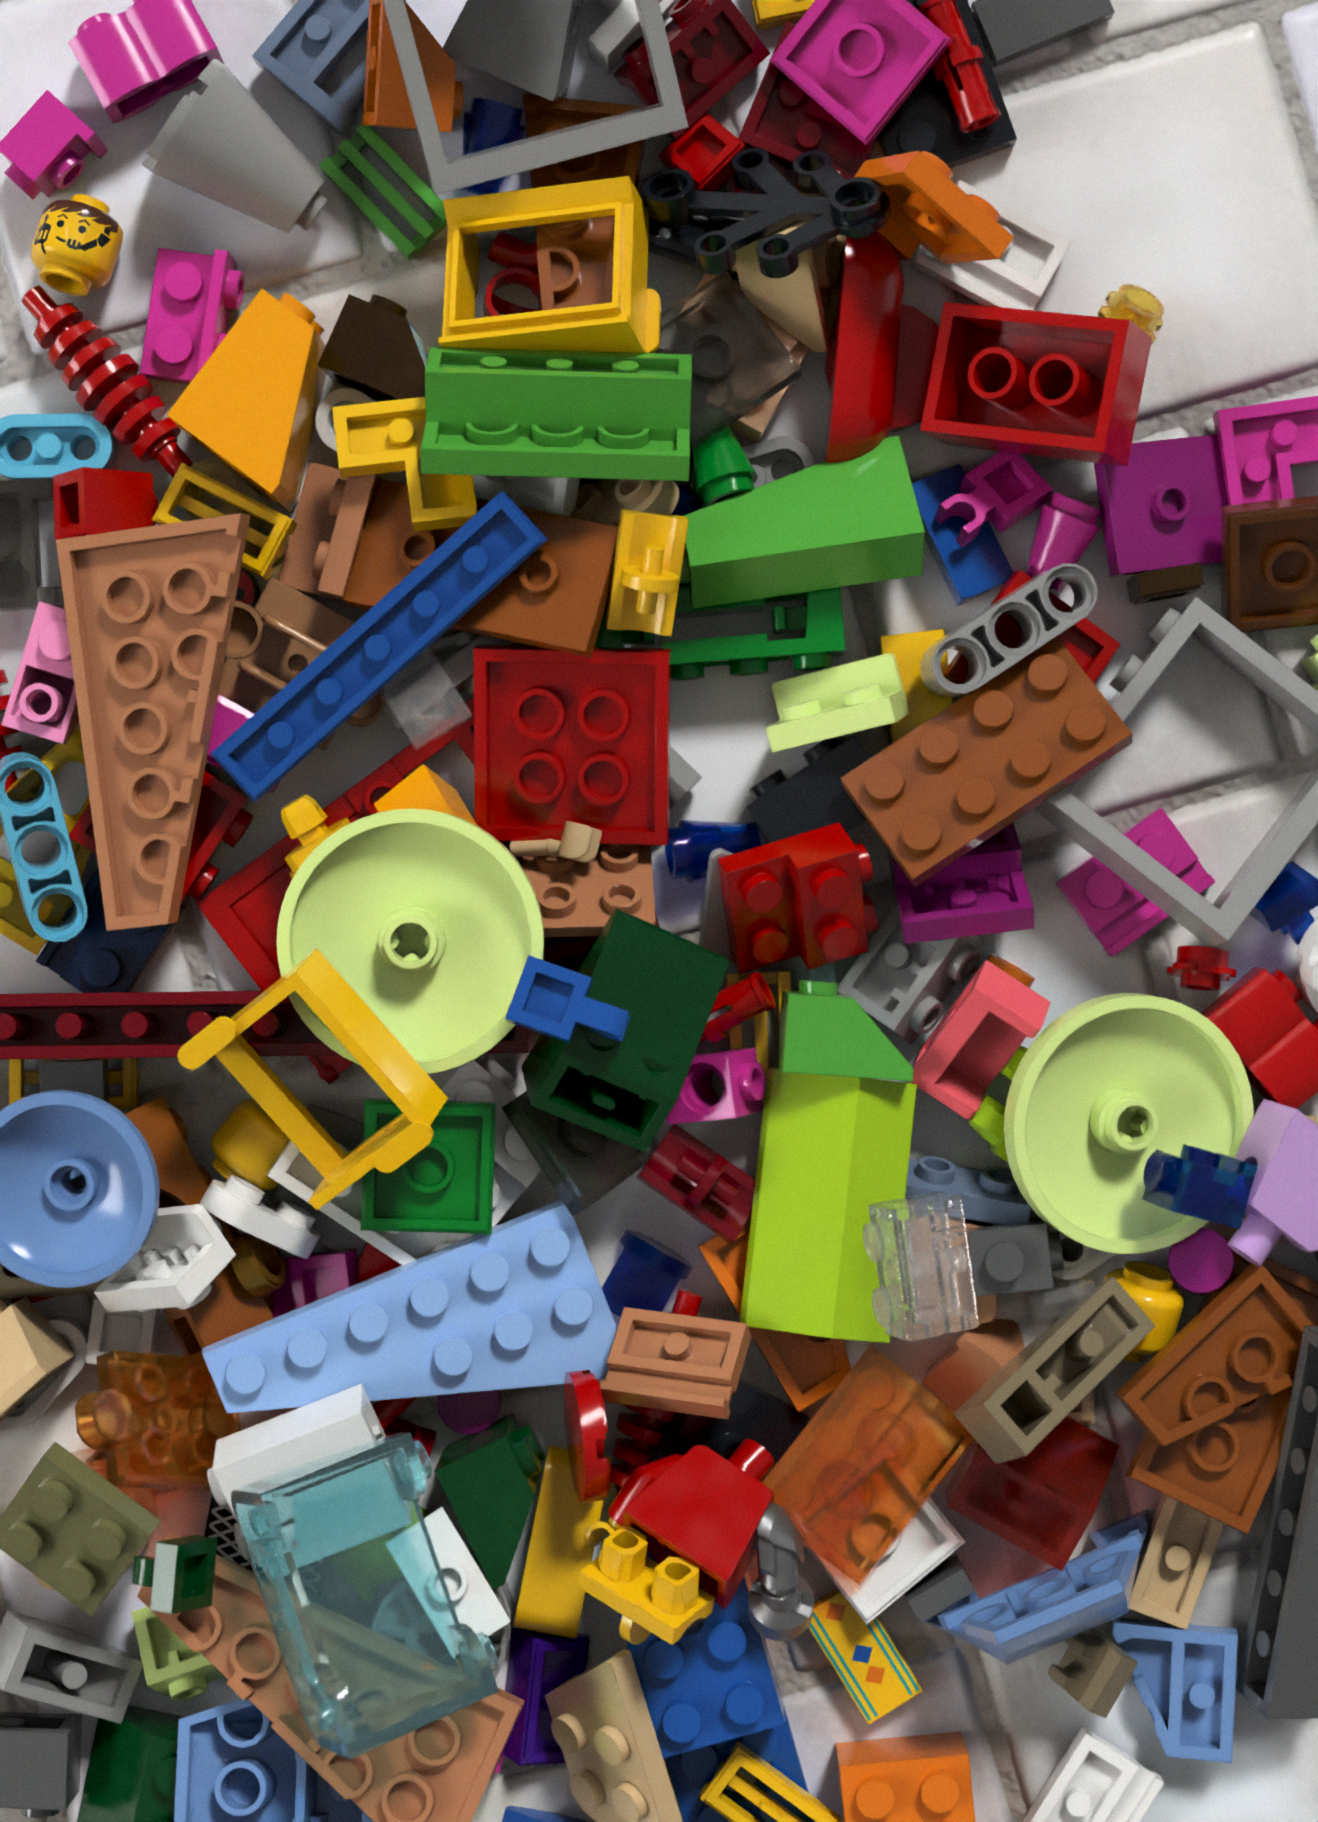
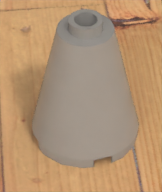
M213 59L197 78L203 82L198 92L193 90L188 96L186 94L183 96L147 152L149 156L143 161L142 165L158 176L289 234L296 224L307 231L328 201L327 198L319 193L325 180L230 69L218 59Z

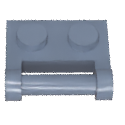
M298 0L252 57L260 68L312 110L330 129L342 136L354 122L351 116L352 113L364 100L366 57L332 98L319 86L368 29L369 0Z

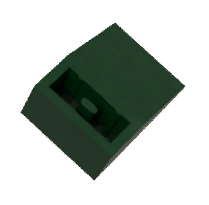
M615 908L579 968L578 973L593 979L588 998L630 1012L629 1016L631 1019L623 1041L621 1043L611 1040L578 1025L570 1044L540 1034L521 1066L530 1105L645 1152L679 1097L730 964L729 959Z

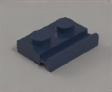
M97 868L83 889L88 914L84 928L76 937L65 942L49 941L36 962L48 967L60 975V978L83 993L130 992L175 923L107 931L99 869ZM186 905L180 906L178 919L187 907ZM72 907L64 917L63 921L70 915Z

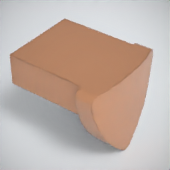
M995 1319L993 1322L974 1325L956 1340V1345L928 1369L922 1383L956 1412L1000 1368L1024 1349L1023 1339L1017 1323L1011 1319Z

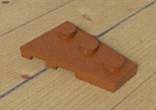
M1251 1263L1114 1395L1156 1443L1166 1446L1233 1414L1235 1408L1266 1393L1273 1395L1292 1386L1304 1326L1314 1325L1263 1265L1259 1267Z

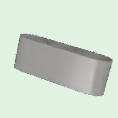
M1063 563L1036 575L932 644L924 652L920 662V675L924 685L932 693L941 697H955L978 689L1085 618L1093 610L1097 601L1098 587L1094 577L1086 568L1072 563ZM1054 579H1061L1067 582L1073 590L1074 603L1068 612L1057 610L1050 602L1049 587ZM1001 614H1008L1014 617L1020 625L1021 638L1015 648H1008L997 640L995 623ZM948 649L959 651L967 660L968 673L961 684H954L948 681L941 671V658Z

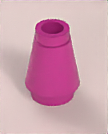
M1054 491L1048 506L1041 505L1026 574L1033 578L1063 563L1077 564L1101 529L1095 526L1101 511ZM1054 579L1049 588L1059 592L1064 581Z

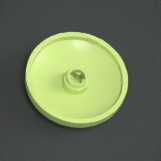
M418 808L393 809L362 817L342 827L319 844L304 860L286 891L279 914L276 940L281 977L317 948L427 1074L446 1071L478 1058L494 1047L510 1032L515 1024L507 1022L505 1018L527 958L530 955L543 960L545 942L541 908L535 890L527 874L510 851L494 836L463 818L445 812ZM296 991L292 992L289 998L293 1007L314 1035L342 1057L360 1065Z
M1118 993L1091 999L1068 1010L1050 1023L1028 1048L1013 1076L1004 1113V1142L1013 1178L1021 1194L1034 1212L1051 1228L1076 1242L1096 1250L1116 1254H1139L1166 1248L1184 1240L1202 1228L1227 1202V1199L1221 1194V1184L1254 1117L1251 1086L1244 1065L1231 1042L1215 1024L1196 1010L1167 998L1142 993Z

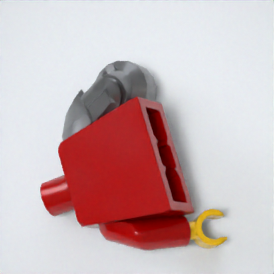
M744 1439L728 1460L706 1445L699 1444L692 1447L684 1455L673 1454L637 1467L608 1508L609 1520L607 1522H594L585 1530V1544L595 1547L601 1542L606 1532H609L611 1535L622 1526H631L646 1535L648 1543L646 1555L660 1564L669 1556H681L698 1566V1588L715 1597L714 1602L724 1609L731 1602L757 1552L759 1577L751 1585L748 1596L749 1620L755 1630L765 1638L775 1641H787L803 1634L811 1623L814 1609L813 1591L806 1579L798 1574L797 1562L805 1563L803 1551L805 1545L800 1531L784 1507L774 1503V1493L770 1488L761 1483L775 1462L769 1451L754 1440Z

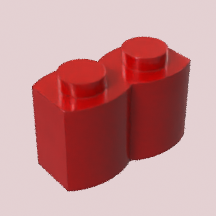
M1253 967L1200 1014L1208 1018L1228 1038L1244 1065L1249 1082L1264 1099L1298 1109L1318 1092V1018L1312 1023L1306 1018L1296 1004L1303 998L1301 992L1282 971L1276 969L1270 974L1265 968Z

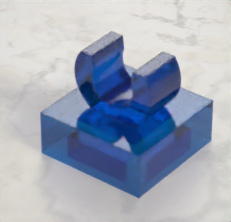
M1294 861L1286 864L1249 915L1272 933L1278 929L1284 935L1290 933L1294 943L1299 945L1303 935L1315 921L1309 911L1318 906V879Z

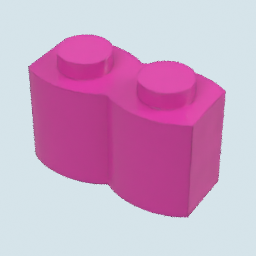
M133 0L134 4L125 12L112 16L110 13H100L88 18L78 27V34L68 42L112 123L135 116L159 102L169 93L181 90L200 81L197 79L198 76L213 59H218L224 64L216 44L191 0Z

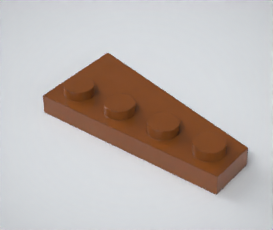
M523 94L527 138L645 107L559 98L552 102L538 95ZM646 139L530 170L531 187L538 188L630 176L637 190ZM615 216L535 225L542 311L612 302Z

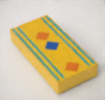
M838 1588L814 1602L813 1615L808 1628L868 1724L873 1723L923 1691L921 1684L879 1617L870 1624H866Z

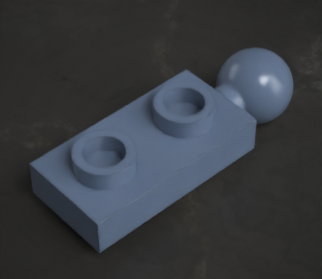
M924 1156L919 1160L909 1159L904 1209L1002 1225L1029 1221L1031 1207L1021 1194L1010 1169L999 1166H988L982 1170L955 1166L947 1159L936 1156Z

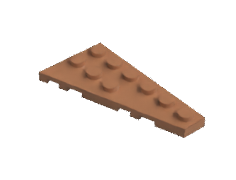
M239 513L56 540L107 931L178 922L249 526V514Z
M170 1532L163 1537L162 1541L181 1537ZM216 1554L212 1606L175 1614L152 1611L193 1652L199 1651L228 1679L226 1684L243 1701L248 1699L273 1723L270 1727L345 1800L351 1799L374 1822H472L525 1703V1700L271 1579L264 1580L262 1575ZM142 1586L137 1597L150 1609L152 1587Z

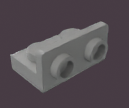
M895 904L869 941L868 952L859 955L838 985L837 992L840 995L854 998L867 1014L910 1044H913L919 1035L927 1034L937 1024L944 1008L942 1002L957 982L965 981L972 974L979 962V950L984 940L979 935L905 944L897 904Z

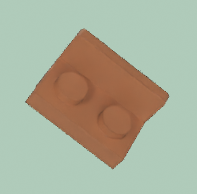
M311 463L308 466L294 521L298 525L293 535L289 536L278 580L298 591L347 604L343 598L378 478L382 479L379 474L341 478L340 471L337 468L319 463Z
M599 844L597 856L590 863H583L559 856L551 857L549 855L523 857V870L535 890L541 908L544 924V949L591 948L615 908L656 926L651 845Z

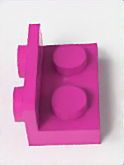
M158 248L140 366V374H144L147 379L189 385L227 335L231 309H240L245 285L244 272L237 270L238 264L229 251L215 249L214 256Z

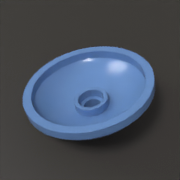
M51 1090L26 1096L0 1111V1263L23 1279L36 1284L57 1288H74L96 1283L128 1264L142 1249L153 1229L160 1198L157 1166L153 1154L138 1128L111 1104L92 1095L77 1091ZM72 1170L79 1171L85 1177L86 1187L84 1191L76 1189L71 1184L70 1174Z

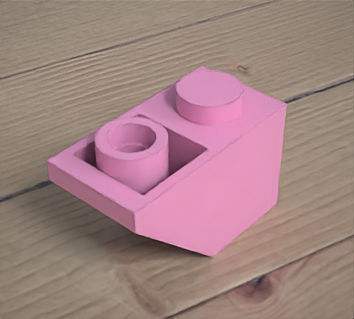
M39 601L1 725L66 745L79 723L65 609Z

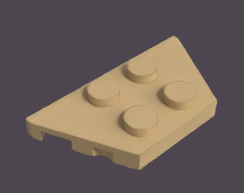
M623 1649L603 1663H597L544 1695L552 1718L551 1730L556 1742L561 1747L570 1775V1791L581 1810L596 1822H683L630 1650Z

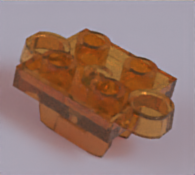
M115 1350L96 1357L99 1391L82 1395L75 1406L76 1426L79 1437L88 1447L99 1450L87 1457V1464L106 1466L107 1480L116 1487L210 1490L207 1470L213 1467L216 1440L241 1431L239 1413L227 1414L220 1396H216L215 1384L207 1365L202 1364L190 1367L185 1356Z

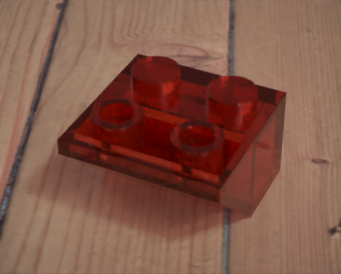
M1068 1415L1027 1456L996 1464L979 1443L973 1439L944 1491L947 1507L1063 1571L1095 1513L1119 1449V1444Z

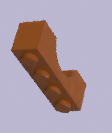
M162 1096L124 1114L141 1132L153 1154L159 1176V1208L200 1204L201 1199L212 1182V1178L202 1165L196 1164L186 1144L187 1130L180 1115L173 1108H168ZM214 1216L219 1221L222 1227V1234L229 1245L233 1239L241 1236L236 1227ZM231 1261L210 1283L212 1285L210 1293L198 1304L187 1309L173 1307L164 1308L162 1311L191 1368L206 1364L202 1355L203 1347L274 1318L271 1313L273 1301L270 1293L263 1297H255L247 1292L235 1275Z

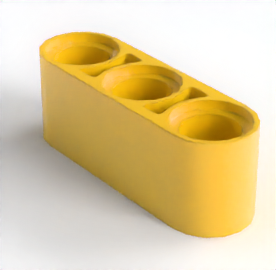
M549 1445L513 1627L576 1639L585 1597V1591L577 1587L579 1571L592 1562L594 1552L593 1546L585 1544L584 1533L589 1525L600 1521L604 1500L579 1502L574 1489L567 1448ZM604 1456L611 1465L612 1457Z

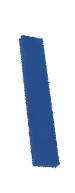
M503 489L210 755L246 794L256 802L546 542L547 537Z

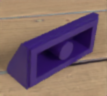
M522 1628L512 1629L505 1691L525 1700V1703L503 1754L517 1765L565 1763L561 1747L556 1742L551 1730L552 1718L544 1695L561 1683L576 1675H580L586 1670L589 1644L588 1635L577 1633L576 1639Z

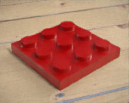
M476 645L473 648L474 800L475 822L477 826L494 836L498 841L544 839L561 841L565 822L570 821L602 830L600 844L667 845L669 842L671 649L594 647L592 658L537 646Z

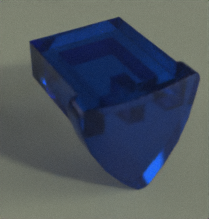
M626 1229L620 1239V1243L624 1247L601 1286L610 1311L619 1317L622 1316L624 1307L662 1312L679 1280L687 1279L693 1267L681 1255L661 1242L642 1233Z

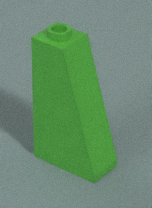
M899 436L886 437L876 448L858 458L833 463H826L824 461L753 490L684 515L688 518L689 523L679 584L688 583L693 609L923 575L925 530Z

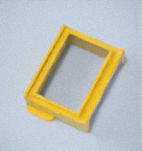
M630 176L443 200L448 231L442 337H438V344L441 347L655 353L660 346L661 298L655 290L647 289L649 214ZM615 216L611 303L475 318V299L478 293L480 262L479 235L477 233Z
M317 948L231 1018L220 1016L182 1045L177 1054L180 1064L192 1072L215 1055L320 1172L324 1179L308 1200L316 1211L374 1167L380 1172L391 1173L427 1147L434 1137V1132L430 1125L448 1099L444 1092ZM294 991L299 994L402 1111L401 1114L348 1154L342 1150L240 1035Z

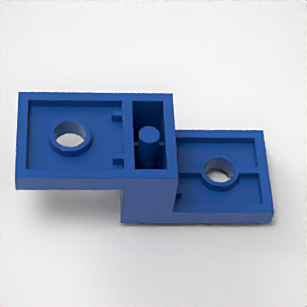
M745 1575L731 1602L725 1609L714 1602L712 1613L703 1619L698 1626L686 1629L681 1638L673 1645L652 1633L645 1641L638 1645H633L626 1641L628 1650L631 1651L663 1759L666 1758L684 1822H730L700 1799V1791L707 1782L710 1783L713 1779L715 1770L722 1761L725 1762L730 1756V1750L737 1741L809 1793L766 1638L755 1630L749 1620V1590ZM618 1613L621 1622L622 1615ZM756 1778L753 1783L793 1814L804 1822H816ZM726 1787L722 1791L723 1794L761 1822H778L740 1793L731 1791Z

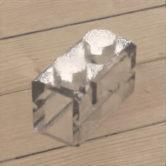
M931 1192L906 1197L905 1199H894L868 1205L871 1222L864 1225L863 1242L868 1257L877 1264L880 1287L873 1290L872 1306L876 1320L880 1326L885 1327L886 1334L905 1341H917L941 1336L944 1333H955L978 1328L979 1321L961 1196L943 1192Z

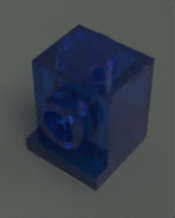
M1183 1144L1180 1155L1156 1149L1150 1155L1145 1165L1143 1175L1145 1191L1142 1199L1169 1211L1240 1229L1258 1165L1187 1144Z

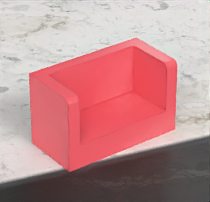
M985 960L918 1050L912 1064L914 1068L913 1081L909 1082L917 1084L918 1088L965 1119L971 1120L979 1110L987 1087L1026 1037L1034 1038L1041 1030L1051 1002L988 960Z

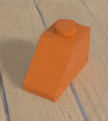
M369 0L362 126L417 131L382 0ZM404 0L439 133L452 132L453 120H459L463 107V85L461 81L455 80L456 64Z

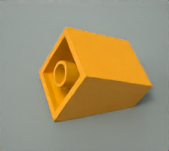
M261 288L166 415L191 439L290 513L298 503L315 427L316 411L321 401L326 373L318 366V362L325 349V344L320 336L325 330L314 321L316 318L315 314L290 294L284 292L281 298L277 300Z

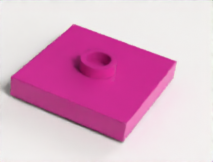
M815 0L769 61L865 145H870L953 40L907 0Z

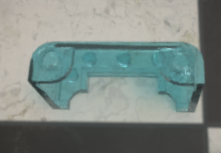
M399 1432L263 1478L231 1492L235 1519L304 1721L312 1737L320 1747L348 1759H353L499 1692L493 1675V1671L498 1669V1660L494 1647L484 1632L481 1631L475 1634L471 1627L464 1623H459L417 1498L423 1496L426 1492L425 1480L432 1477V1467L424 1446L418 1440L413 1441L411 1432Z

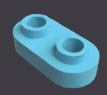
M84 413L12 414L0 419V474L10 480L17 482H53V476L82 467L111 469L116 460L117 443L112 431L105 424L102 425L92 415ZM85 439L94 440L96 449L93 456L87 460H79L76 456L77 445ZM29 440L32 444L31 455L23 461H16L13 456L14 446L19 441Z

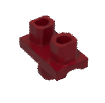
M673 1124L636 1177L729 1244L735 1241L752 1214L755 1179L677 1124Z

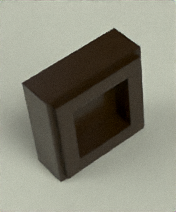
M1200 562L1138 573L1127 580L1126 585L1130 603L1139 605L1191 595L1201 589L1204 581Z

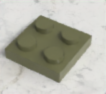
M54 1442L41 1457L0 1517V1549L92 1617L132 1563L134 1556H137L161 1523V1520L57 1442Z

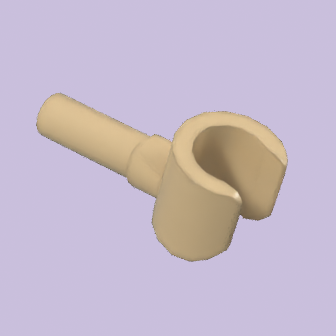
M566 821L561 841L554 839L512 841L510 843V853L514 857L549 855L551 857L559 856L583 863H590L597 856L602 830Z

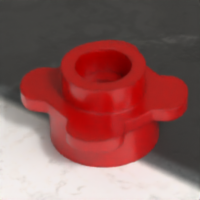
M1205 946L1177 947L1176 963H1173L1172 967H1167L1166 974L1181 977L1180 986L1183 988L1218 991L1220 982L1229 981L1230 977H1236V970L1228 968L1229 952L1226 950Z

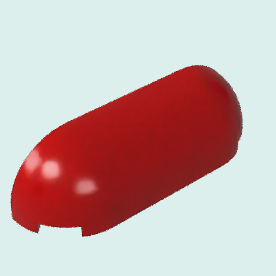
M877 231L868 237L860 239L843 236L825 451L826 463L848 461L867 454L888 437L892 426L904 275L896 250Z

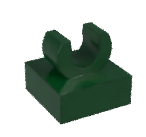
M192 1535L156 1542L155 1558L141 1555L134 1556L132 1583L152 1587L150 1610L175 1614L212 1606L217 1538Z

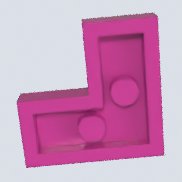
M1318 396L1217 410L1213 414L1215 435L1218 434L1228 505L1295 498L1291 467L1318 464Z

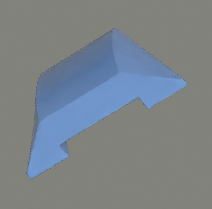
M1147 1509L1089 1533L1095 1550L980 1599L975 1591L926 1620L925 1623L946 1631L1009 1665L1126 1615L1129 1612L1131 1592L1140 1552L1151 1523Z
M239 1699L179 1719L174 1822H374L351 1799L345 1800L270 1727L273 1723L248 1699L244 1701Z

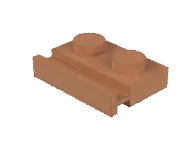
M624 1307L607 1360L609 1369L605 1381L601 1380L600 1382L604 1402L728 1420L732 1393L736 1394L752 1337L747 1323Z

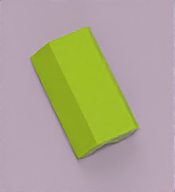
M768 1068L740 1315L741 1323H747L748 1327L831 1339L890 1343L917 1084L871 1078L782 1072L778 1068Z

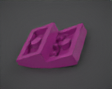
M1011 823L916 887H914L887 849L905 944L1034 929V906L1022 871V849L1014 823Z

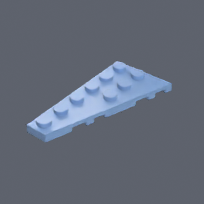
M563 1198L493 1227L492 1234H476L203 1347L202 1355L228 1414L303 1407L361 1383L369 1400L377 1401L564 1384L566 1372L590 1370V1373L594 1374L595 1379L598 1378L599 1381H605L609 1369L607 1360L616 1335L617 1326L569 1204Z

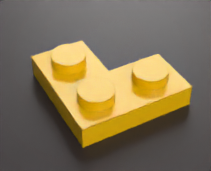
M425 397L332 407L341 478L406 471L413 532L460 527L477 513L473 475L421 474L420 448L426 424Z

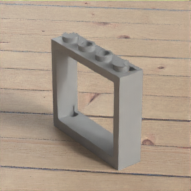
M382 0L435 195L689 128L659 0H635L659 103L446 159L404 0Z
M1195 597L1180 612L1171 605L1147 634L1155 642L1143 660H1140L1133 654L1109 683L1111 687L1118 691L1109 704L1124 722L1191 635L1318 734V691L1198 597ZM1318 766L1213 904L1073 796L1070 791L1079 779L1033 809L1204 944L1214 948L1230 940L1317 825Z

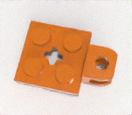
M913 151L866 160L854 176L875 180L881 186V190L889 197L891 216L888 222L877 232L894 247L900 260L910 259L920 244L943 264L999 259L1014 237L998 223L1000 214L990 203L979 196L967 195L950 180L953 173L949 166L940 158L927 151Z

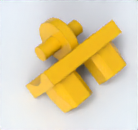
M621 509L605 619L607 629L637 630L657 635L672 636L689 523L686 516Z
M629 1525L622 1526L604 1539L599 1557L579 1571L577 1587L622 1615L619 1634L629 1643L638 1645L645 1641L652 1633L673 1645L694 1621L699 1618L705 1619L712 1613L715 1597L698 1588V1566L681 1556H669L658 1564L646 1556L648 1546L646 1535Z

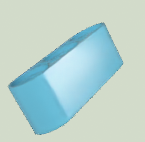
M26 752L11 753L0 760V821L23 909L33 930L40 937L52 942H65L76 937L81 932L87 921L88 914L56 783L48 767L39 758ZM24 767L36 770L40 775L41 784L38 792L33 797L27 800H15L6 794L5 782L12 771ZM35 831H47L56 837L57 846L54 854L43 862H32L22 856L21 847L25 838ZM61 893L72 899L71 913L64 921L50 924L43 922L38 917L39 905L45 897Z

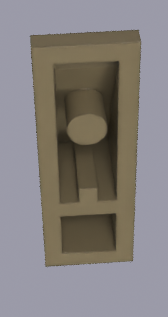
M1113 1276L1107 1278L1000 1368L954 1415L996 1464L1027 1456L1155 1325Z

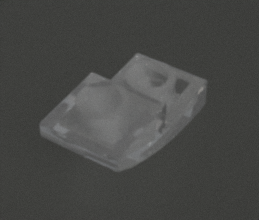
M429 647L378 692L381 699L385 700L416 751L472 717V713Z

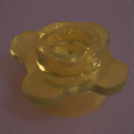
M1124 284L1120 286L1118 291H1110L1105 298L1108 306H1101L1097 313L1098 317L1132 321L1152 337V345L1156 339L1153 331H1159L1163 325L1161 317L1164 314V308L1161 302L1149 291L1132 284Z

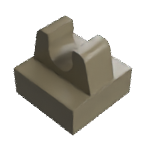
M1093 1628L1065 1641L1069 1647L1060 1663L1050 1666L1048 1675L1051 1677L1050 1679L1089 1712L1106 1718L1138 1662L1101 1632Z

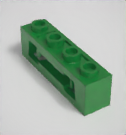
M688 585L679 586L674 619L763 612L765 603L805 600V606L773 607L772 611L773 634H784L790 631H804L803 638L768 641L767 633L663 642V649H671V681L705 678L704 667L729 665L730 676L768 673V662L793 660L795 671L832 667L831 657L842 656L846 650L841 588L837 587L693 609ZM607 600L595 647L624 648V645L655 644L654 633L637 630L607 629L605 626Z

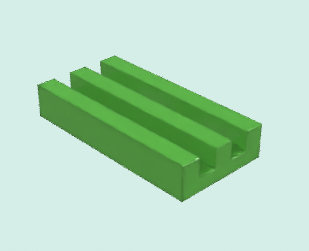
M361 124L356 129L357 134L349 141L345 139L337 147L339 151L331 159L327 157L319 165L320 169L410 262L447 226L443 201L435 195L370 126H362ZM366 146L435 215L429 223L360 153ZM349 163L418 232L410 241L342 171Z

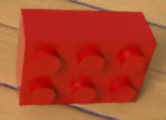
M944 302L920 431L946 445L1127 467L1152 337L1132 321L1126 319Z

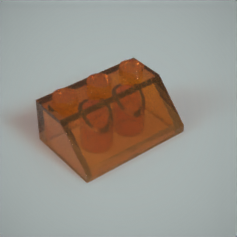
M870 1345L763 1480L762 1484L770 1488L774 1493V1503L784 1507L800 1531L804 1544L861 1585L975 1439L956 1418L955 1412L882 1352Z

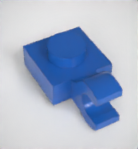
M529 955L505 1019L512 1024L570 1044L577 1025L622 1043L631 1017L629 1016L630 1012L588 998L593 983L592 977Z

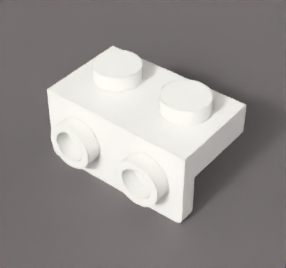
M201 1204L158 1208L155 1224L142 1249L128 1264L110 1275L94 1291V1294L107 1312L132 1310L146 1312L151 1309L173 1307L187 1309L198 1304L210 1293L212 1289L210 1283L236 1254L223 1236L219 1221Z

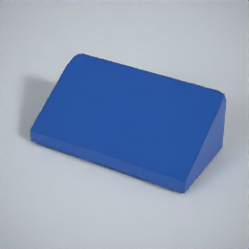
M960 464L912 483L925 530L926 543L957 606L1006 583L1013 572L988 521L982 525L974 540L961 547L956 542L961 528L968 522L959 516H951L941 524L934 519L940 503L955 494L962 493L959 487L965 473Z

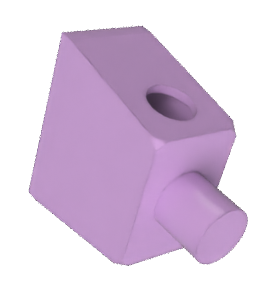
M1263 1099L1221 1184L1222 1196L1247 1215L1227 1245L1238 1255L1256 1266L1261 1267L1278 1240L1310 1254L1318 1250V1125L1298 1109Z

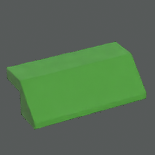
M430 347L425 369L426 424L420 448L421 474L689 481L692 354Z

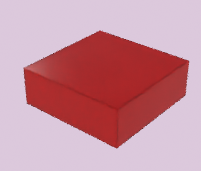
M705 113L681 136L674 139L659 154V157L667 169L678 168L688 171L694 180L696 191L716 192L733 175L732 158L740 151L747 149V147L714 118Z

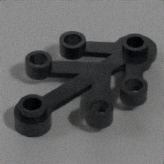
M761 148L744 149L737 153L731 161L735 184L743 190H758L761 194L696 191L691 174L686 170L678 168L658 171L648 177L643 184V194L648 214L661 227L669 229L682 227L689 223L694 215L745 218L720 231L704 233L694 242L698 268L703 273L711 275L721 274L730 270L736 263V250L793 222L810 221L785 235H770L762 239L756 247L761 273L769 278L786 277L798 268V254L837 235L853 239L868 237L882 228L891 216L889 197L881 190V186L875 180L866 177L845 179L832 167L830 155L819 150L807 151L797 156L793 161V171L796 187L804 193L820 192L824 197L802 196L771 165L768 152Z

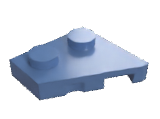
M1125 1618L1114 1619L1112 1634L1121 1649L1138 1662L1132 1673L1133 1681L1143 1704L1147 1706L1152 1717L1154 1729L1166 1756L1232 1763L1238 1644L1237 1628L1189 1624L1187 1630L1166 1622Z

